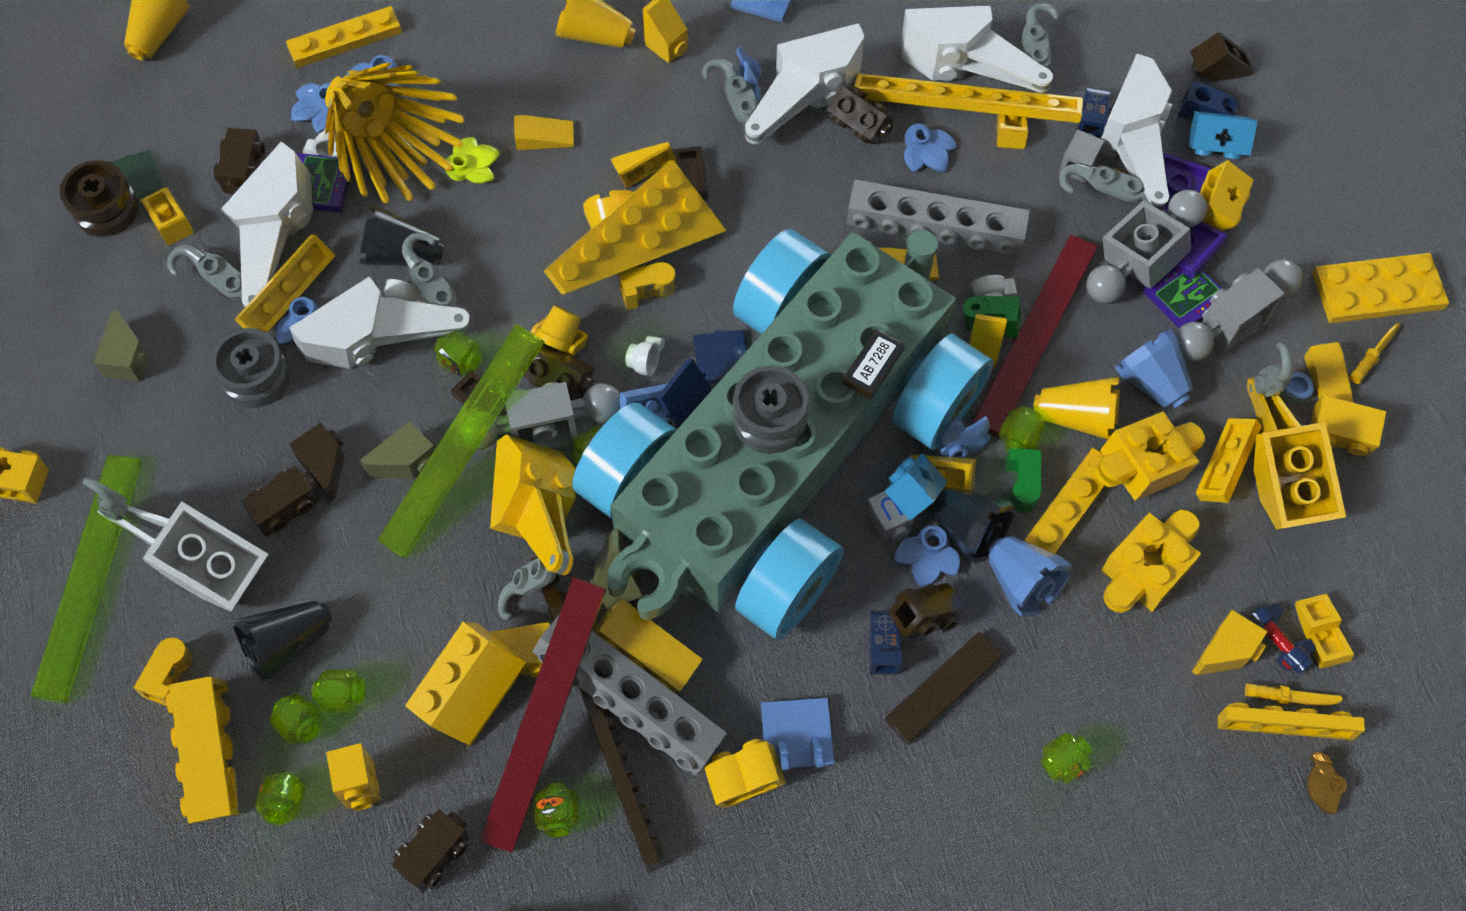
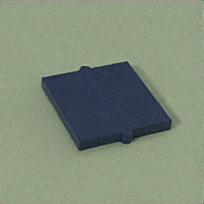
M716 330L715 333L693 335L696 363L700 371L706 374L705 379L708 383L720 382L746 352L743 330L725 332Z
M688 358L657 397L667 412L666 417L673 421L677 429L712 391L711 386L705 379L706 374L700 371L692 358Z

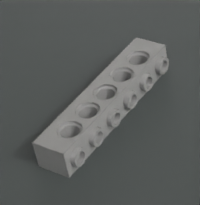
M854 179L846 225H852L859 229L868 228L880 230L887 234L907 236L914 231L926 230L931 232L937 241H941L944 244H958L969 246L976 250L985 249L997 251L1004 255L1020 256L1026 237L1030 210Z
M559 615L542 634L532 651L542 663ZM593 631L591 632L573 686L581 688L592 697L598 706L608 709L618 716L626 727L635 729L647 738L652 747L663 750L675 759L676 764L680 768L696 775L706 764L727 732ZM594 670L601 671L606 678L598 676ZM622 691L629 692L633 699L627 698ZM649 711L657 713L660 719L652 717ZM677 732L683 733L688 740L681 739Z

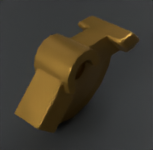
M1314 752L1309 756L1314 767L1307 777V790L1310 798L1321 808V812L1335 815L1341 794L1347 789V783L1342 776L1337 775L1328 755Z

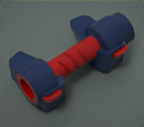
M1271 604L1269 607L1262 606L1248 620L1266 630L1268 637L1281 650L1276 659L1279 665L1285 671L1291 669L1300 675L1314 663L1310 658V654L1315 650V645L1311 639L1293 644L1275 625L1284 611L1283 608L1278 604Z

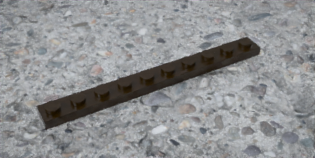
M558 574L552 583H548L541 588L553 621L560 614L566 598L565 592L558 593L555 583L560 581ZM578 688L646 871L649 873L660 869L658 858L664 856L658 837H650L646 825L652 822L645 803L638 806L634 793L639 792V787L633 772L626 774L622 762L628 759L621 740L614 742L610 732L616 729L609 710L603 712L602 708L593 701L589 694Z

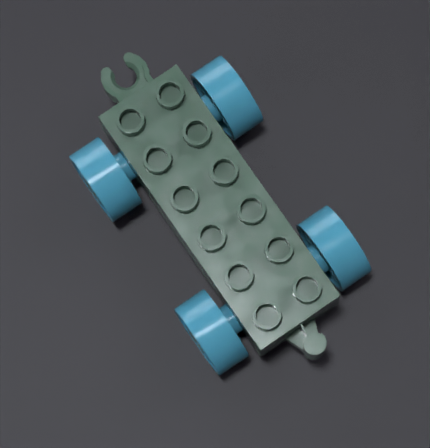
M793 229L782 231L765 246L744 276L734 300V316L761 335L683 424L676 430L640 403H631L620 409L602 426L583 453L575 470L572 486L575 493L613 520L614 530L618 529L628 546L614 558L608 569L607 587L611 596L619 597L624 593L628 585V579L635 571L640 569L653 571L658 576L659 585L652 594L640 598L637 605L639 616L644 620H649L661 616L669 610L678 600L679 593L684 589H687L715 611L719 612L745 581L737 597L735 610L777 641L783 639L801 622L835 574L841 562L844 548L802 518L795 519L902 391L903 393L892 415V423L931 450H935L939 447L941 435L948 424L954 418L962 422L991 374L994 361L956 335H948L956 298L929 281L934 255L938 248V241L931 232L918 230L908 236L905 261L902 264L853 231L832 255ZM878 329L905 343V348L873 398L869 399L845 386L842 382L874 331ZM770 365L786 368L798 375L805 384L809 397L804 435L795 446L784 452L773 454L757 452L744 445L735 433L733 424V395L737 383L744 374L753 369Z

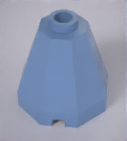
M1171 329L1159 334L1158 339L1154 342L1148 341L1115 366V369L1123 379L1164 408L1172 404L1175 409L1190 399L1187 393L1193 389L1179 340Z
M999 538L989 549V563L1012 609L1021 617L1035 616L1042 610L1037 606L1044 600L1050 605L1056 600L1070 580V574L1066 570H1071V565L1064 558L1018 538Z

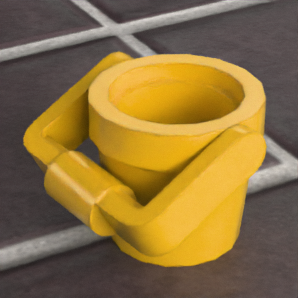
M553 305L547 317L534 325L531 330V335L539 341L573 356L586 346L588 334L578 329L581 317L556 305Z

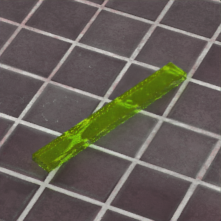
M517 323L515 324L377 541L400 557H408L545 341Z
M108 455L99 483L126 497V503L129 506L142 462L139 458ZM95 493L30 695L35 700L67 704L122 527L97 512L100 508L97 502L98 493Z

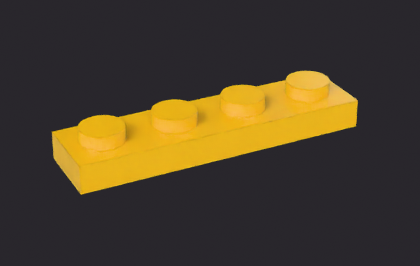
M392 6L286 40V44L296 68L401 34L402 30Z
M315 234L309 236L234 320L242 328H257L268 333L289 309L291 302L300 297L336 255Z
M1092 447L1025 538V542L1054 554L1058 552L1105 487L1098 480L1095 473L1096 466L1104 456L1101 452Z
M1232 703L1226 706L1217 716L1218 729L1344 740H1354L1365 731L1364 718L1351 717V713L1343 711L1327 715L1317 714V710L1299 709L1296 712L1283 711V708L1280 706H1265L1262 709L1249 708V705L1245 703Z

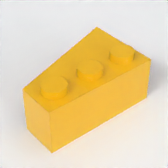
M621 599L611 607L593 630L595 634L675 694L682 690L703 660L652 620L642 619L639 616L638 610L624 599Z

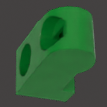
M976 296L964 302L962 306L963 316L968 330H972L976 314L1007 319L1005 327L1006 337H1019L1022 315L1020 297Z
M1009 448L1005 458V471H1014V487L1009 501L1014 505V510L1017 512L1029 513L1036 507L1041 495V450Z

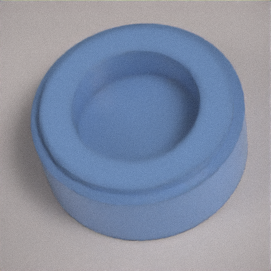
M1293 372L1289 379V386L1284 388L1281 395L1290 403L1301 404L1306 402L1313 393L1314 384L1306 374Z

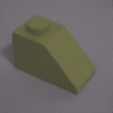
M111 310L94 364L104 378L140 382L143 371H146L148 368L149 356L118 310Z
M409 421L360 459L365 473L370 478L414 479L419 474H424L431 470L438 460V456L430 441Z
M618 529L613 530L594 563V578L590 579V583L607 588L602 601L606 608L614 606L621 599L628 602L643 597V579L640 570L630 575L628 585L621 596L613 597L608 592V569L614 558L627 547Z

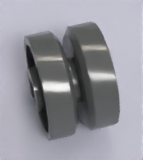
M242 328L230 332L218 342L212 351L211 367L213 373L221 384L224 393L237 405L245 408H259L271 404L282 396L289 384L290 371L277 342L267 332L257 328Z
M773 365L757 367L744 374L737 383L733 395L734 429L744 445L757 452L773 454L784 452L798 443L805 432L809 405L807 388L799 376L786 368Z

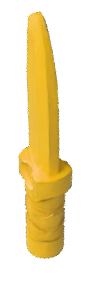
M1400 323L1395 324L1374 349L1369 348L1359 366L1349 376L1353 383L1360 384L1373 365L1379 362L1380 358L1378 356L1393 339L1400 328Z
M1246 683L1245 696L1277 700L1278 704L1287 705L1288 703L1327 706L1338 704L1343 700L1342 696L1294 691L1290 690L1289 686L1280 685L1277 688L1265 685L1259 686L1252 683Z

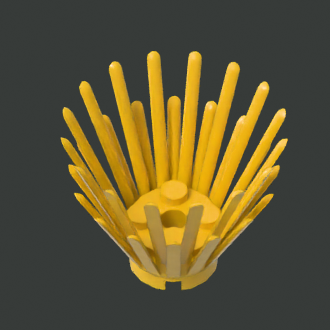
M383 63L361 71H347L349 75L343 78L337 76L332 80L325 96V104L328 107L325 134L329 132L328 153L330 157L334 152L335 133L339 170L344 174L347 182H349L350 171L345 147L346 142L360 193L367 197V189L355 148V141L381 200L387 204L390 202L384 188L387 183L370 147L404 198L412 201L414 199L413 194L403 181L407 180L409 176L389 148L428 189L432 190L436 187V184L410 157L421 166H425L427 160L412 146L446 171H451L453 166L448 160L411 133L434 146H439V139L458 148L463 146L462 140L406 112L438 123H445V119L464 123L462 115L395 96L399 95L434 101H455L457 97L454 94L387 85L439 84L442 82L437 78L417 76L420 72L410 71L414 68L411 65L385 69L391 63Z

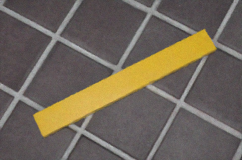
M860 73L856 75L854 86L867 94L866 100L1080 123L1082 117L1083 98Z

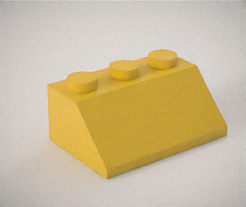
M462 622L405 707L429 726L470 746L529 662L480 624Z

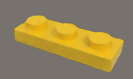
M1228 418L1195 493L1200 501L1229 503L1256 441V435L1259 434L1262 427L1257 419Z

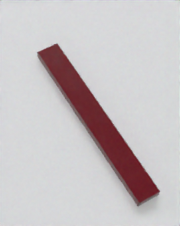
M1070 234L1019 332V337L1016 338L973 420V424L986 416L990 424L988 433L1001 438L1000 436H1002L1097 250V245Z
M576 577L572 578L480 838L481 842L510 853L515 850L607 588Z

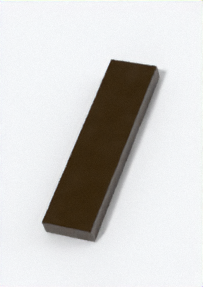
M979 631L887 715L884 721L909 745L996 664L1003 654Z

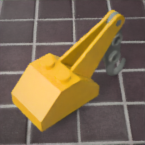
M1281 342L1277 343L1276 348L1280 351L1282 366L1279 364L1270 365L1260 370L1259 375L1247 380L1248 393L1253 403L1257 420L1262 426L1260 429L1261 434L1256 435L1254 475L1260 502L1276 530L1345 518L1346 514L1326 422L1301 426L1278 395L1284 391L1286 386H1289V379L1293 374V361L1287 346Z
M508 434L497 441L490 529L524 538L538 558L521 569H517L512 581L507 583L502 589L498 600V612L504 620H510L513 617L511 613H508L507 609L508 603L514 594L527 596L548 583H552L557 574L565 576L570 572L573 565V555L569 545L565 519L576 496L572 486L576 468L562 452Z

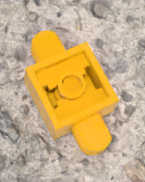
M1164 411L1115 430L1100 450L1104 456L1095 468L1096 476L1107 487H1114L1123 483L1132 498L1137 501L1182 482L1199 463L1194 453L1205 442V435L1202 429L1192 422L1174 427Z
M1178 510L1163 524L1149 512L1111 553L1101 570L1112 579L1106 587L1103 596L1104 602L1109 609L1114 612L1124 613L1139 601L1153 612L1191 570L1201 555L1198 550L1189 544L1198 533L1200 526L1197 517L1187 510Z

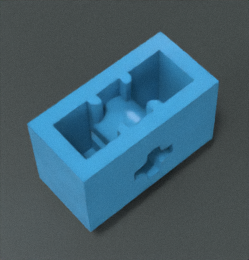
M1194 111L1188 146L1195 149V154L1212 156L1213 151L1224 152L1223 157L1230 159H1241L1242 155L1251 156L1258 121L1250 117ZM1224 131L1228 134V137L1222 138L1220 143V140L1215 137L1216 134H1221Z
M922 453L915 460L909 456L896 468L897 470L888 478L891 483L886 488L885 493L907 518L912 520L936 500L948 481Z

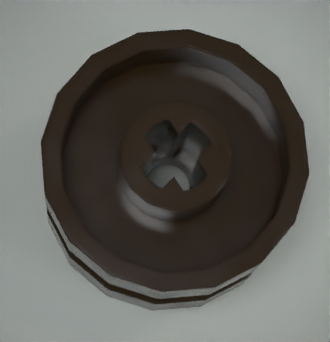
M92 160L81 163L65 175L60 185V198L64 206L72 215L79 228L92 236H114L126 230L134 222L139 211V200L122 171L108 161Z

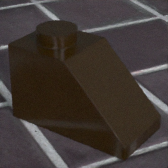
M1217 32L1190 51L1194 60L1192 67L1199 77L1204 76L1211 82L1247 77L1255 73L1246 51L1220 32Z
M320 422L289 443V446L297 460L310 473L319 488L331 502L337 495L345 459L340 449L343 442L333 429L328 432Z

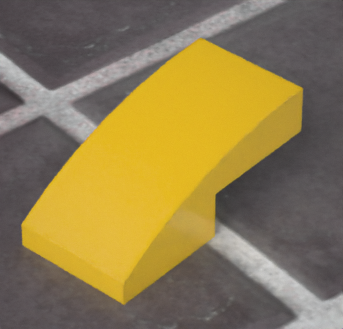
M1323 594L1296 601L1295 607L1306 640L1311 639L1315 645V650L1312 653L1320 669L1350 662L1354 653L1339 628L1342 619L1328 595Z

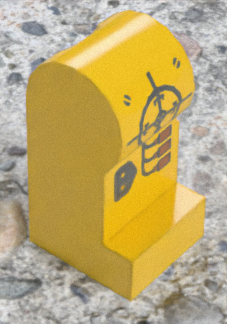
M665 262L627 269L618 273L619 288L626 310L638 308V300L655 295L667 297L675 290V270L670 264Z
M178 638L164 639L156 647L133 688L143 698L166 706V694L170 693L169 684L176 683L180 674L190 667L192 663L191 652Z

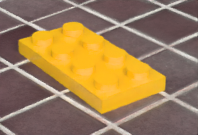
M1431 253L1316 266L1312 272L1329 324L1444 310L1449 304Z

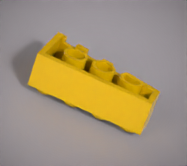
M210 676L169 684L170 693L166 694V706L169 714H173L175 727L171 728V741L173 747L178 748L180 762H176L175 771L178 782L183 783L184 796L180 799L183 817H187L188 823H200L239 815L235 770L233 767H228L227 760H231L233 757V741L230 739L229 734L225 733L224 728L231 721L230 708L226 707L222 699V694L228 693V682Z

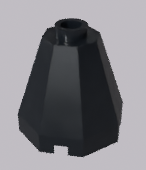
M953 487L941 491L936 500L931 504L933 507V517L961 553L975 564L989 559V547L997 539H1004L1014 520V513L1009 511L1014 509V505L1004 498Z

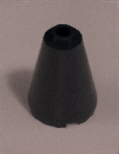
M374 205L371 206L369 212H373L375 215L371 220L367 219L360 250V253L366 254V257L359 259L360 264L408 265L402 254V245L409 235L417 232L430 235L435 240V244L431 245L427 241L419 240L413 245L414 253L435 265L436 260L442 261L445 243H440L441 236Z
M313 600L239 618L233 621L235 624L233 630L245 658L249 656L253 663H257L251 666L252 670L260 680L265 681L330 629L329 622L332 621V616L324 603L319 605L317 601Z

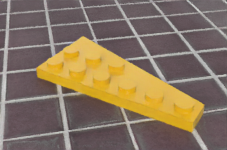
M671 160L543 271L563 295L727 230L675 161Z

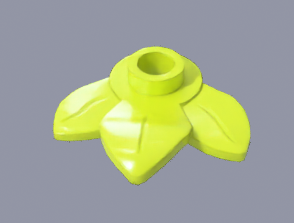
M474 137L462 139L463 146L461 148L453 147V154L446 159L452 164L453 169L451 171L445 170L451 179L455 181L468 179L477 184L494 180V175L488 167L498 159L500 155L499 150L485 144L477 146V141Z

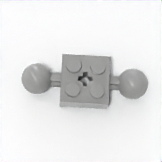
M1194 190L1180 191L1169 202V215L1143 200L1103 237L1105 260L1113 266L1102 265L1092 270L1089 274L1086 287L1090 297L1099 303L1108 304L1115 302L1125 291V278L1127 276H1131L1151 289L1191 252L1190 228L1197 226L1204 220L1207 213L1205 198Z
M1287 259L1275 260L1265 268L1264 272L1257 268L1249 275L1243 273L1232 283V287L1228 290L1222 288L1217 291L1209 300L1212 304L1201 316L1203 318L1202 323H1186L1175 333L1184 359L1188 361L1202 360L1211 353L1213 347L1224 355L1265 326L1280 300L1292 296L1299 290L1303 279L1299 266Z
M550 382L542 387L530 390L518 389L511 392V394L503 395L507 415L494 417L487 411L473 410L465 414L458 426V434L462 443L473 450L487 449L495 443L498 435L512 433L514 437L551 449L576 444L579 442L574 419L587 416L594 422L606 423L620 410V392L612 385L600 383L590 387L583 398L570 401L566 382Z

